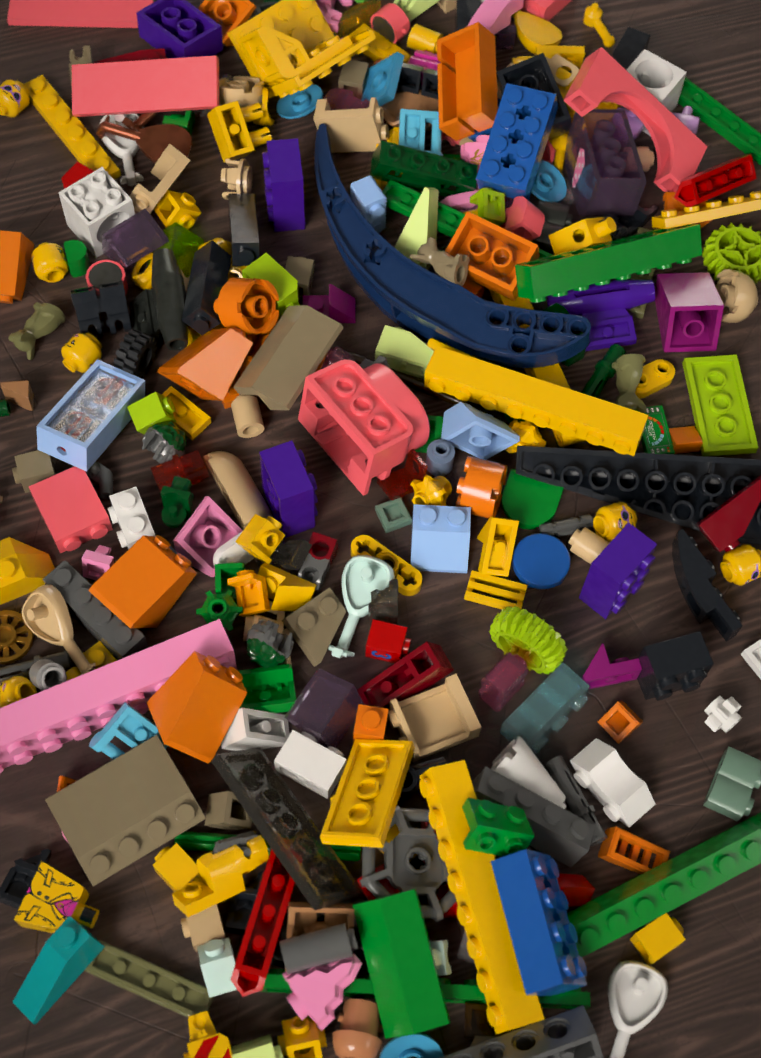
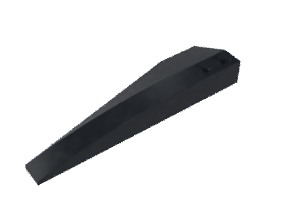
M517 446L515 474L550 485L564 487L563 489L611 504L624 502L636 512L700 531L696 523L761 475V460L635 453V456L619 454L615 451ZM761 501L744 535L738 539L741 544L761 545Z

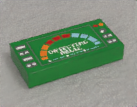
M663 406L646 407L647 411L644 414L648 415V419L641 438L644 453L674 455L675 451Z

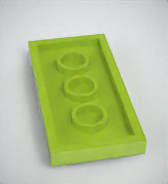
M737 355L684 358L682 365L695 426L703 442L700 448L702 456L756 453L759 447Z

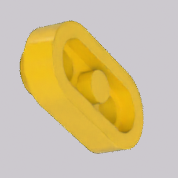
M663 359L655 360L643 366L640 379L643 383H639L636 388L635 394L639 399L645 398L670 385L675 375L674 366L669 361Z

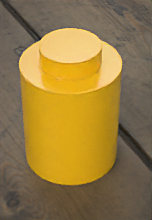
M415 24L409 33L407 47L437 54V40L443 38V34Z

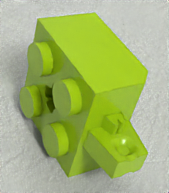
M267 253L242 270L243 278L264 279L274 285L279 296V301H276V310H279L278 320L288 306L299 305L298 281Z

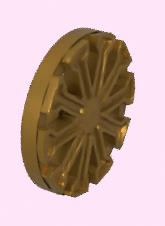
M3 610L0 611V619L2 621L0 625V653L3 650L0 664L8 665L28 654L29 649L33 645L34 633L25 624L21 613ZM14 617L12 623L8 624V619ZM20 623H24V626L17 629ZM28 633L27 637H20L21 635ZM15 643L24 644V647L20 649ZM10 648H11L16 654L10 656Z

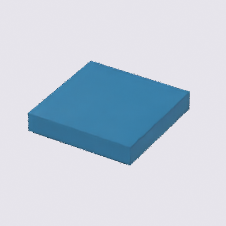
M396 52L369 68L359 109L368 108L370 99L374 97L377 98L379 107L394 99L404 55Z

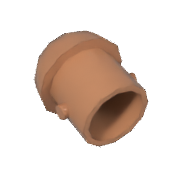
M363 999L345 1000L343 1012L337 1017V1021L341 1022L340 1028L334 1031L332 1035L335 1054L339 1058H376L383 1042L377 1037L378 1032L382 1033L383 1031L377 1003Z

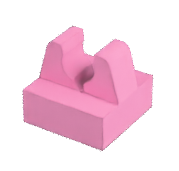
M99 545L95 552L85 551L82 556L83 577L97 581L114 564V557L109 556L111 548Z

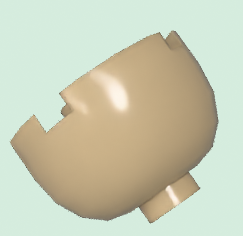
M234 76V80L226 82V77L219 79V106L238 101L240 108L257 102L261 105L262 89L264 88L263 80L260 82L259 78L250 76Z
M724 269L716 276V278L720 279L717 285H715L724 304L721 322L737 323L748 318L757 306V287L747 274L736 270Z

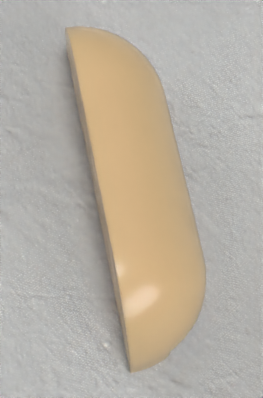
M225 451L211 452L203 456V461L243 530L255 514L265 519L268 515L273 517L271 510L245 465L238 457Z

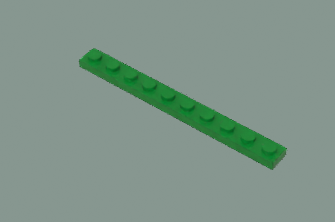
M269 969L261 992L291 994L292 990L283 976L285 969ZM370 974L366 975V979H355L343 990V997L376 999ZM439 978L445 1003H487L484 993L478 987L477 980H464V985L451 984L450 979ZM581 987L554 996H538L541 1008L572 1010L584 1005L585 1010L590 1007V992H581Z

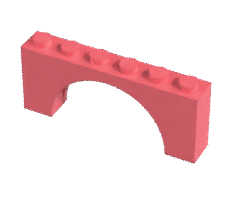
M602 47L585 58L563 101L581 117L598 107L601 102L616 103L634 113L647 128L656 149L657 173L654 183L663 192H676L681 180L696 173L707 146Z

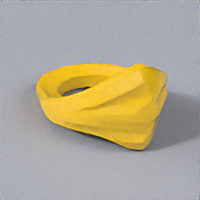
M268 88L262 89V108L258 109V111L263 110V118L253 120L254 124L274 125V120L270 117L267 109Z
M153 253L143 256L131 273L135 285L144 290L152 289ZM151 259V263L145 272L139 274L142 265Z

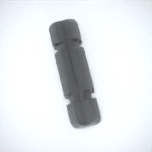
M587 514L579 516V519L572 517L554 521L553 524L550 522L539 525V533L561 537L573 534L577 529L583 530L585 527L593 530V516Z

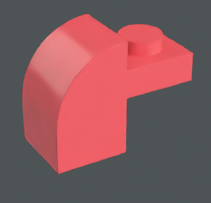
M518 196L514 198L512 206L505 209V223L500 225V227L532 241L540 237L545 216L541 210L525 197Z

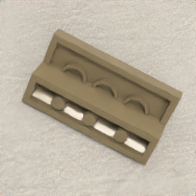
M308 305L288 306L233 388L239 395H258L270 410H290L304 388L305 377L315 372L344 327L339 322Z

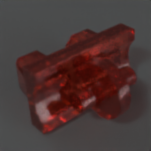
M198 450L180 457L178 454H174L171 456L172 460L151 467V472L160 492L163 486L171 487L174 476L189 479L193 485L209 477Z

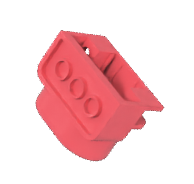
M344 359L305 377L298 420L363 496L368 494L372 478L377 477L380 480L388 478L391 469L401 464L407 454L424 446L428 441L430 425L423 405L396 373L386 365L376 363L362 369L355 361Z

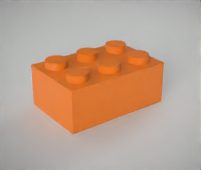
M468 211L445 250L453 257L457 254L467 255L470 258L467 278L512 301H515L518 296L515 265L536 260L540 256L537 244Z

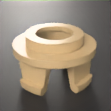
M231 158L225 159L228 166L237 168H222L221 182L228 183L227 189L237 192H223L222 197L228 200V194L251 193L252 168L248 166L247 159H240V161H232Z

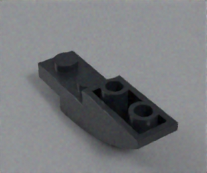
M681 529L677 532L672 543L674 570L680 590L699 624L710 619L727 642L734 638L743 626L740 617L736 611L730 609L725 603L720 590L716 586H712L711 583L717 574L712 562L701 554L696 541Z

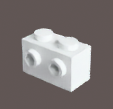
M137 487L109 496L112 506L107 509L112 523H118L121 530L116 533L122 548L128 547L129 550L143 535L155 536Z
M292 730L275 758L274 765L276 771L329 799L343 774L347 759L344 758V754L340 750L332 746L325 748L318 744L317 739L311 734L304 731L300 734Z

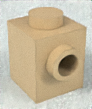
M218 904L190 917L186 916V918L181 919L184 937H191L196 952L198 951L197 946L204 945L210 940L226 938Z

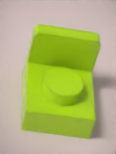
M486 187L481 188L470 197V203L478 205L479 217L498 226L505 223L504 193Z

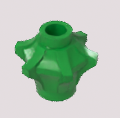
M228 589L226 593L212 594L209 590L206 592V601L202 608L196 609V614L203 616L207 624L220 619L223 627L227 628L230 632L234 630L232 624L237 615L243 613V607H238L232 598L233 591ZM224 608L221 613H215L216 610Z

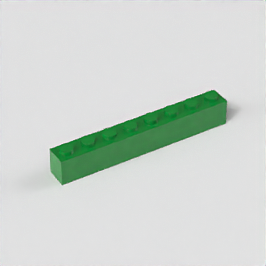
M689 224L670 229H657L516 264L518 297L528 298L533 303L542 302L549 295L553 297L565 296L568 294V290H588L591 284L607 285L611 283L610 279L625 280L631 278L633 273H651L652 268L667 269L671 268L672 263L675 262L677 264L690 263L692 258L702 255L700 224Z
M761 813L568 912L569 923L573 924L578 937V941L575 943L578 955L584 957L760 864Z

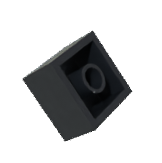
M701 632L645 646L638 657L642 670L637 680L645 700L655 698L659 701L672 696L673 692L683 690L684 693L698 689L714 665Z

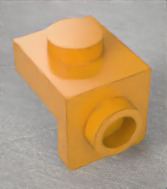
M243 570L237 572L236 577L227 579L228 585L235 587L237 606L243 607V613L239 614V616L246 617L270 611L265 576L255 574L253 570Z

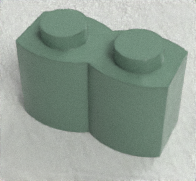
M728 746L720 759L703 806L735 821H738L743 815L748 816L755 802V799L750 798L753 788L758 789L761 785V760Z

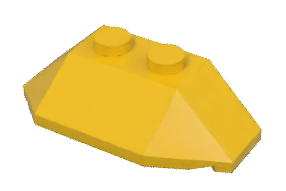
M11 537L0 540V605L33 592L38 587L45 585L43 578L55 569L48 553Z

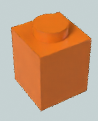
M358 704L353 743L355 739L384 740L389 709Z

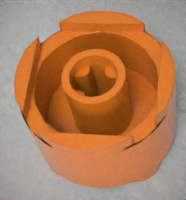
M230 278L222 287L218 298L214 301L213 307L226 329L236 327L246 334H261L269 332L278 320L279 310H276V301H279V296L274 285L268 280Z
M468 456L464 467V472L467 474L465 477H460L456 493L459 496L456 507H471V515L484 518L496 517L502 499V487L506 482L507 465Z

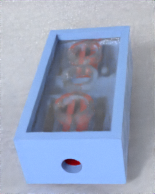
M97 359L37 425V449L87 472L132 419L127 406L145 397V380Z

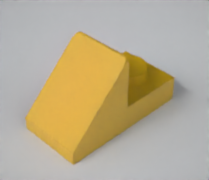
M490 517L477 536V539L483 543L478 571L481 574L508 577L519 524L518 520Z
M266 563L260 566L258 572L259 575L266 577L268 598L274 600L271 607L273 611H296L313 598L317 585Z

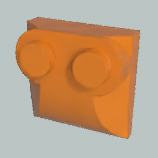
M204 0L197 9L221 25L223 45L233 46L227 33L248 21L256 6L249 0Z

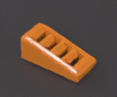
M615 826L607 828L605 831L608 838L602 842L598 857L605 861L643 874L651 870V868H648L652 853L656 854L653 869L668 861L670 851ZM628 844L632 846L627 858L625 857V852ZM640 849H643L641 861L638 863L637 858Z

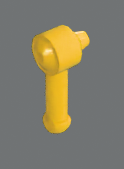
M593 3L585 9L583 22L589 27H594L602 38L604 46L610 48L614 46L615 38L611 36L601 21V8L597 3Z
M566 133L555 137L551 142V145L556 150L553 166L561 174L565 154L573 149V143L576 141L574 136H569Z

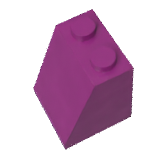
M710 273L657 274L655 304L663 351H716L724 304Z

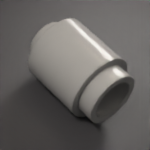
M49 659L36 661L29 671L30 682L42 691L66 682L67 679L64 668Z

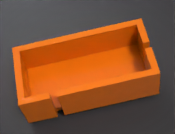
M477 22L437 40V60L441 62L437 64L439 129L455 141L474 135L475 130L481 132L492 128L498 111L495 35L480 22Z

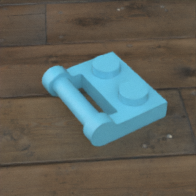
M400 109L398 145L424 151L425 123L432 124L431 151L425 152L443 156L441 153L442 131L439 129V112Z
M126 702L106 726L92 737L89 743L90 748L96 752L102 751L111 759H115L125 753L110 742L114 736L131 748L136 747L155 735L158 736L165 749L168 745L163 743L156 724Z

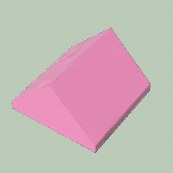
M205 496L174 538L173 543L175 551L188 558L192 563V567L210 577H214V553L220 546L243 530L209 496Z

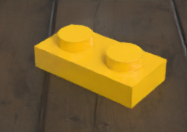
M172 386L161 394L171 399L175 407L173 414L176 422L174 424L179 429L184 430L185 435L191 440H194L211 424L210 416Z

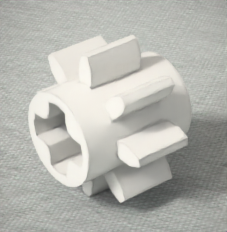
M719 696L704 710L708 715L705 723L714 732L721 728L727 733L742 719L737 713L742 706L732 696L726 700Z

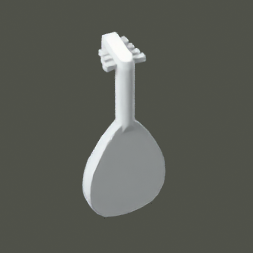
M137 113L105 115L101 119L100 124L104 122L107 116H110L109 123L126 127L122 124L124 118L127 117L134 122L139 115ZM106 132L104 137L101 138L103 143L113 154L123 160L125 176H122L120 179L121 185L127 183L129 186H134L136 182L144 181L143 176L139 172L135 173L132 157L139 150L137 143Z
M631 960L622 961L613 969L610 975L608 1000L612 1019L618 1030L610 1058H624L630 1035L643 1029L660 1012L668 994L666 978L657 969L645 963Z

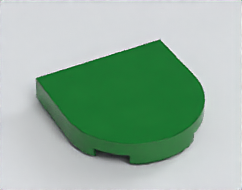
M511 469L501 499V507L509 519L518 520L519 528L528 530L550 522L555 516L564 487L550 485L515 474L516 470Z

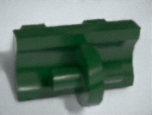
M174 476L171 487H162L160 494L164 509L161 516L163 523L170 528L182 526L194 513V494L190 492L191 480Z

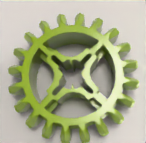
M730 223L728 227L721 225L718 231L714 230L704 244L702 258H704L703 266L708 267L707 272L715 274L714 281L720 279L716 278V276L724 269L743 272L755 284L761 281V231H752V226L748 229L744 228L742 223L738 227Z
M507 606L493 619L489 633L497 648L501 649L504 655H508L513 661L528 668L529 671L534 670L539 674L554 672L556 668H559L566 655V643L561 638L560 633L556 632L553 626L548 625L545 619L537 617L535 613L531 614L526 609L521 610L519 607Z

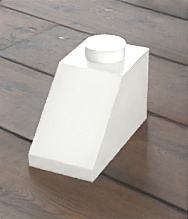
M240 708L221 742V749L248 752L282 747L290 735L287 715Z

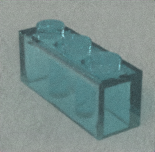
M562 663L503 722L500 733L510 742L513 739L516 740L517 736H520L532 751L534 750L538 753L549 741L546 736L553 729L558 732L569 720L566 716L573 709L578 712L588 701L589 698L586 697L590 686L565 663Z

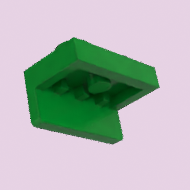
M291 664L277 665L267 669L262 667L239 671L243 677L242 683L248 692L240 708L271 713L298 710Z
M467 798L462 806L470 827V831L463 841L464 848L467 850L504 857L527 849L534 838V833L523 809L473 798Z

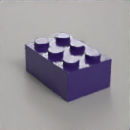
M157 0L136 12L139 36L156 49L165 48L166 56L169 59L213 56L223 50L221 25L186 0Z
M298 138L267 141V152H262L263 166L268 168L264 169L268 222L274 223V232L304 230V186Z
M291 440L260 451L263 493L274 518L282 524L280 531L285 534L284 538L314 528L315 516L318 515L315 503L318 501L314 491L317 490V485L312 473H306L304 468L306 460L302 450H296Z
M628 523L592 562L579 599L605 620L612 612L617 615L627 603L625 599L629 594L635 595L645 581L643 579L649 573V567L656 558L653 556L657 544L632 524Z

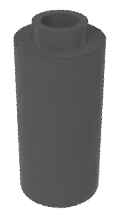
M345 923L280 941L287 974L353 957L352 950L358 948L353 928L346 929Z

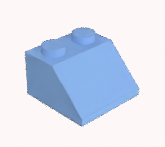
M459 402L444 412L441 439L449 441L454 447L480 459L487 460L520 441V436L505 422L494 418L491 414L481 412L467 403Z
M414 504L410 565L419 571L467 573L471 507Z

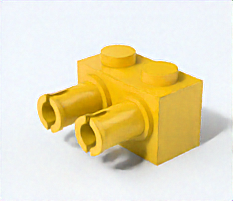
M238 101L214 107L207 114L224 163L227 158L235 160L245 157L255 150L254 147L266 144L267 141L272 140L271 134L265 136L266 133L270 132L267 127L248 132L246 122L263 118V110L258 111V109L262 108L260 103L257 102L240 108Z

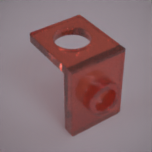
M411 449L407 455L405 468L390 473V476L384 480L378 478L377 483L390 500L393 501L413 493L414 489L410 485L411 482L415 479L423 481L428 466L418 453ZM413 460L418 464L419 473L414 468Z

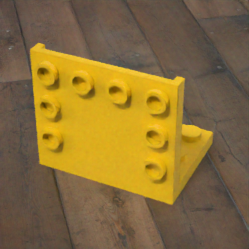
M281 0L227 33L251 77L259 78L260 82L262 80L240 43L239 38L266 25L299 40L305 51L310 52L315 49L316 45L334 37L315 0ZM370 29L351 37L353 45L301 78L295 76L273 86L264 84V88H268V99L277 95L281 99L299 90L302 91L313 84L311 79L318 76L321 79L332 72L330 67L336 63L339 67L350 61L351 57L355 54L366 51L370 48L369 42L376 39L373 30ZM291 55V59L296 63V58Z

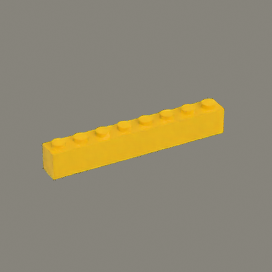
M436 346L425 370L424 386L434 392H443L455 396L458 400L469 401L481 405L487 410H496L514 419H523L534 423L538 427H547L559 431L565 436H574L586 440L592 445H601L613 449L615 452L623 455L635 456L648 419L647 414L440 346Z
M462 760L430 767L420 775V791L427 800L430 810L429 822L431 827L436 830L439 840L438 852L447 867L449 889L455 894L458 905V920L464 926L468 938L467 950L476 965L478 972L476 976L477 984L480 991L484 993L487 1002L486 1013L488 1021L494 1027L495 1033L499 1034L545 1020L538 996L526 995L491 865V861L495 860L493 854L467 850L463 845L470 827L462 806L467 798L477 799L466 762Z

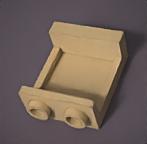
M376 97L370 99L368 108L331 110L327 99H317L313 119L317 130L320 124H326L332 153L375 151L376 144H380L381 140H388L389 128L387 124L384 125L383 108L379 107Z
M171 144L163 151L151 170V173L161 180L156 188L150 192L141 184H137L129 196L133 201L136 220L142 223L146 221L167 190H170L190 162V159Z
M457 674L446 677L443 685L400 702L396 698L390 700L388 711L389 723L392 728H398L401 738H398V740L413 741L415 747L411 759L413 763L476 738L480 734L481 725Z

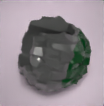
M173 421L155 424L146 430L142 439V449L146 448L148 451L155 453L153 456L154 460L170 467L173 464H177L181 457L184 456L187 440L185 431L179 429Z
M260 620L252 626L247 634V655L250 657V661L260 664L265 669L285 662L290 657L293 649L292 633L290 632L289 635L280 634L277 632L279 624L270 620Z

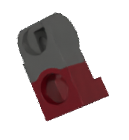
M313 532L298 577L316 584V591L321 590L326 574L330 569L333 559L336 557L338 551L337 539Z

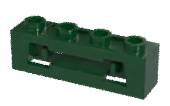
M381 140L372 155L370 176L385 182H389L391 179L406 187L421 191L425 187L436 188L439 190L438 195L448 197L475 190L478 165ZM391 170H394L395 176L389 175L388 173ZM450 185L456 186V191L448 190Z

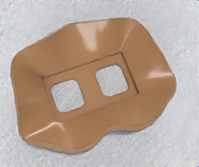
M421 91L419 94L410 92L395 93L392 101L381 106L384 112V119L390 126L399 127L400 109L439 112L438 99L422 96ZM425 124V130H432V124Z

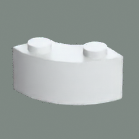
M594 739L570 760L576 771L574 773L575 780L583 788L589 789L594 797L604 806L605 814L613 822L619 820L627 827H631L655 805L646 782L637 777L627 767L615 748L601 740Z

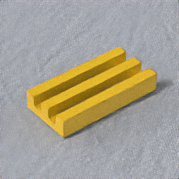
M472 570L464 600L501 610L507 606H515L521 609L527 585ZM474 589L485 593H489L490 595L496 597L512 599L517 601V604L472 592V590Z

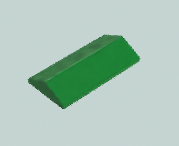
M416 889L353 904L385 1039L414 1035L449 1024L450 1019Z

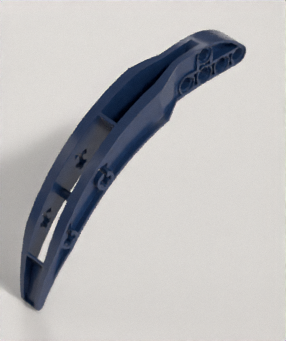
M324 123L319 125L315 142V173L319 195L332 238L344 264L356 283L369 299L393 322L405 331L413 333L426 344L430 338H433L480 360L518 368H539L554 365L577 355L589 346L591 341V324L587 318L578 315L523 309L485 301L462 286L419 266L390 245L363 217L346 192L334 166L327 126ZM495 321H501V322H503L502 324H499V325H494V324H492V323L495 322ZM523 324L529 325L527 328H520L519 326ZM548 328H555V329H557L556 331H553V332L546 331V329H548ZM576 331H581L584 334L574 335L573 333ZM518 348L525 349V351L521 353L514 352V350Z

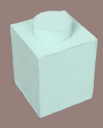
M229 937L221 940H210L204 945L197 946L209 998L237 990L230 981L236 962Z

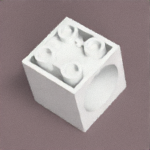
M644 49L628 67L627 71L672 112L677 106L687 72ZM644 127L642 131L650 135L647 128Z
M103 167L58 192L67 226L96 258L139 232L132 199Z

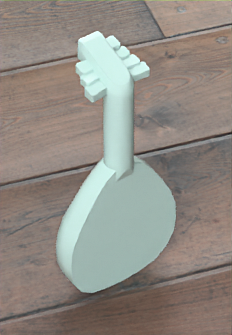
M369 555L353 556L346 563L341 585L344 603L349 615L338 645H329V651H332V656L337 658L354 657L355 653L348 651L359 618L365 617L375 610L391 593L395 581L394 570L385 561Z

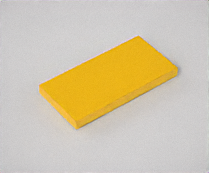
M354 740L320 835L323 844L383 848L415 750L413 741Z

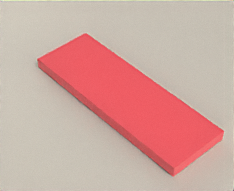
M10 0L7 21L9 25L138 28L136 12L154 3V0Z
M217 56L72 65V115L75 117L204 110L219 106V58Z

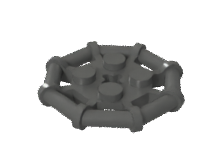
M397 805L389 830L396 824L400 833L390 843L385 841L383 848L362 847L361 886L366 887L375 898L391 895L378 882L385 878L399 892L416 889L418 896H426L429 906L420 905L423 918L434 919L435 922L443 920V915L457 901L455 894L450 890L439 901L434 892L444 881H447L448 871L445 861L440 858L438 852L439 840L436 838L437 835L433 832L434 829L429 822L430 810L400 808ZM406 821L428 822L426 829L408 828ZM375 848L384 852V870L375 873ZM414 854H418L419 860L425 862V866H421L419 870H415L409 863Z

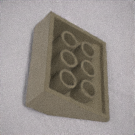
M157 735L45 799L92 886L97 885L206 819Z

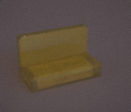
M381 0L359 3L343 12L340 18L339 31L334 33L339 38L350 35L363 23L370 27V18L381 9Z

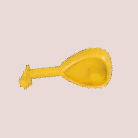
M520 10L511 15L515 19V28L519 40L531 53L535 54L536 45H559L562 33L552 23Z

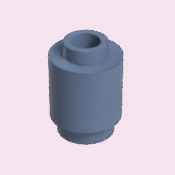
M443 439L435 440L429 444L426 454V468L433 476H445L451 472L455 456L453 445Z

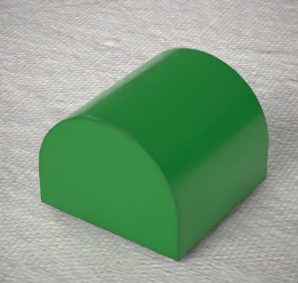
M79 240L64 241L71 276L75 278L85 275L90 267L85 244Z

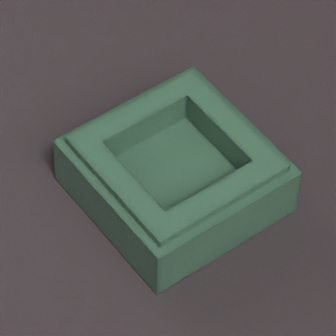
M402 497L375 506V511L385 533L412 524V518Z

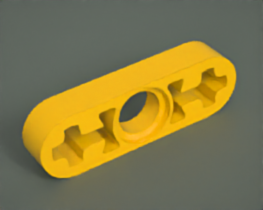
M359 535L353 539L351 543V557L369 555L381 560L387 559L394 563V576L397 575L393 588L404 596H414L421 590L422 575L419 570L368 535ZM366 545L369 546L368 552L358 553V546L364 548ZM400 568H401V576L398 574V571H399ZM411 577L414 578V585L411 583L407 586L404 585V578L407 580Z

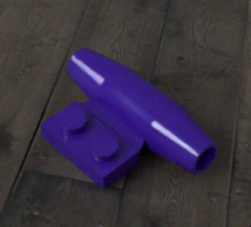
M625 279L612 280L607 285L591 284L588 290L574 291L572 289L568 290L567 295L560 297L549 295L547 296V305L550 307L558 303L570 315L583 316L589 320L591 324V341L585 351L605 349L614 344L620 346L636 344L637 338L633 318L627 310L655 301L653 280Z

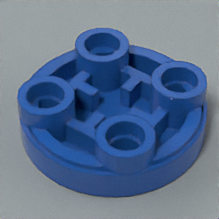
M542 533L532 534L523 538L517 544L512 558V566L516 576L519 578V582L526 584L527 588L549 589L563 583L570 567V555L566 546L556 537Z

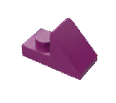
M329 284V295H303V305H308L339 323H355V298L336 286Z
M602 643L579 684L580 691L636 680L642 670L639 658L629 660V658L623 657L614 660L610 664L605 646Z

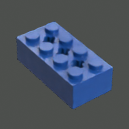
M506 83L476 176L479 190L488 187L494 189V191L504 193L505 197L514 199L515 197L523 196L529 201L557 113L558 103L556 94Z
M524 849L491 861L526 995L554 996L586 986L585 976H587V968L583 958L578 955L575 944L578 941V937L573 924L569 923L566 912L568 901L564 892L559 888L557 881L559 869L555 860L550 855Z

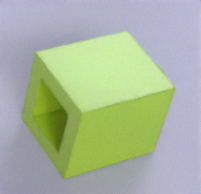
M154 392L127 406L136 430L144 435L146 430L155 424L176 422L173 414L175 412L174 404L169 397H165L158 392Z

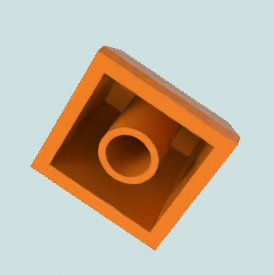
M0 230V303L13 304V300L22 301L34 243L21 232Z
M236 327L211 329L159 367L157 372L202 400L223 401L253 342L245 338L247 334Z
M143 535L88 591L129 628H157L196 576L197 572L190 567L192 563L188 558L179 553L175 554L169 548L171 544L159 535Z
M194 651L146 702L163 743L209 764L213 760L248 693L242 683L243 677L241 673L234 667L230 666L227 668L221 665L211 655L206 657Z

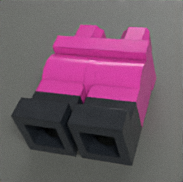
M416 49L414 56H411L409 62H403L397 89L414 94H419L421 91L422 96L438 99V92L431 91L438 90L437 64L441 62L437 60V54Z

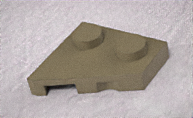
M329 587L282 620L314 667L322 662L346 610Z

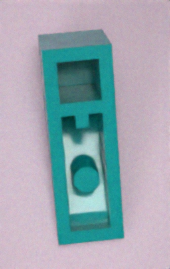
M69 916L44 944L13 1003L36 1025L105 946L83 925Z

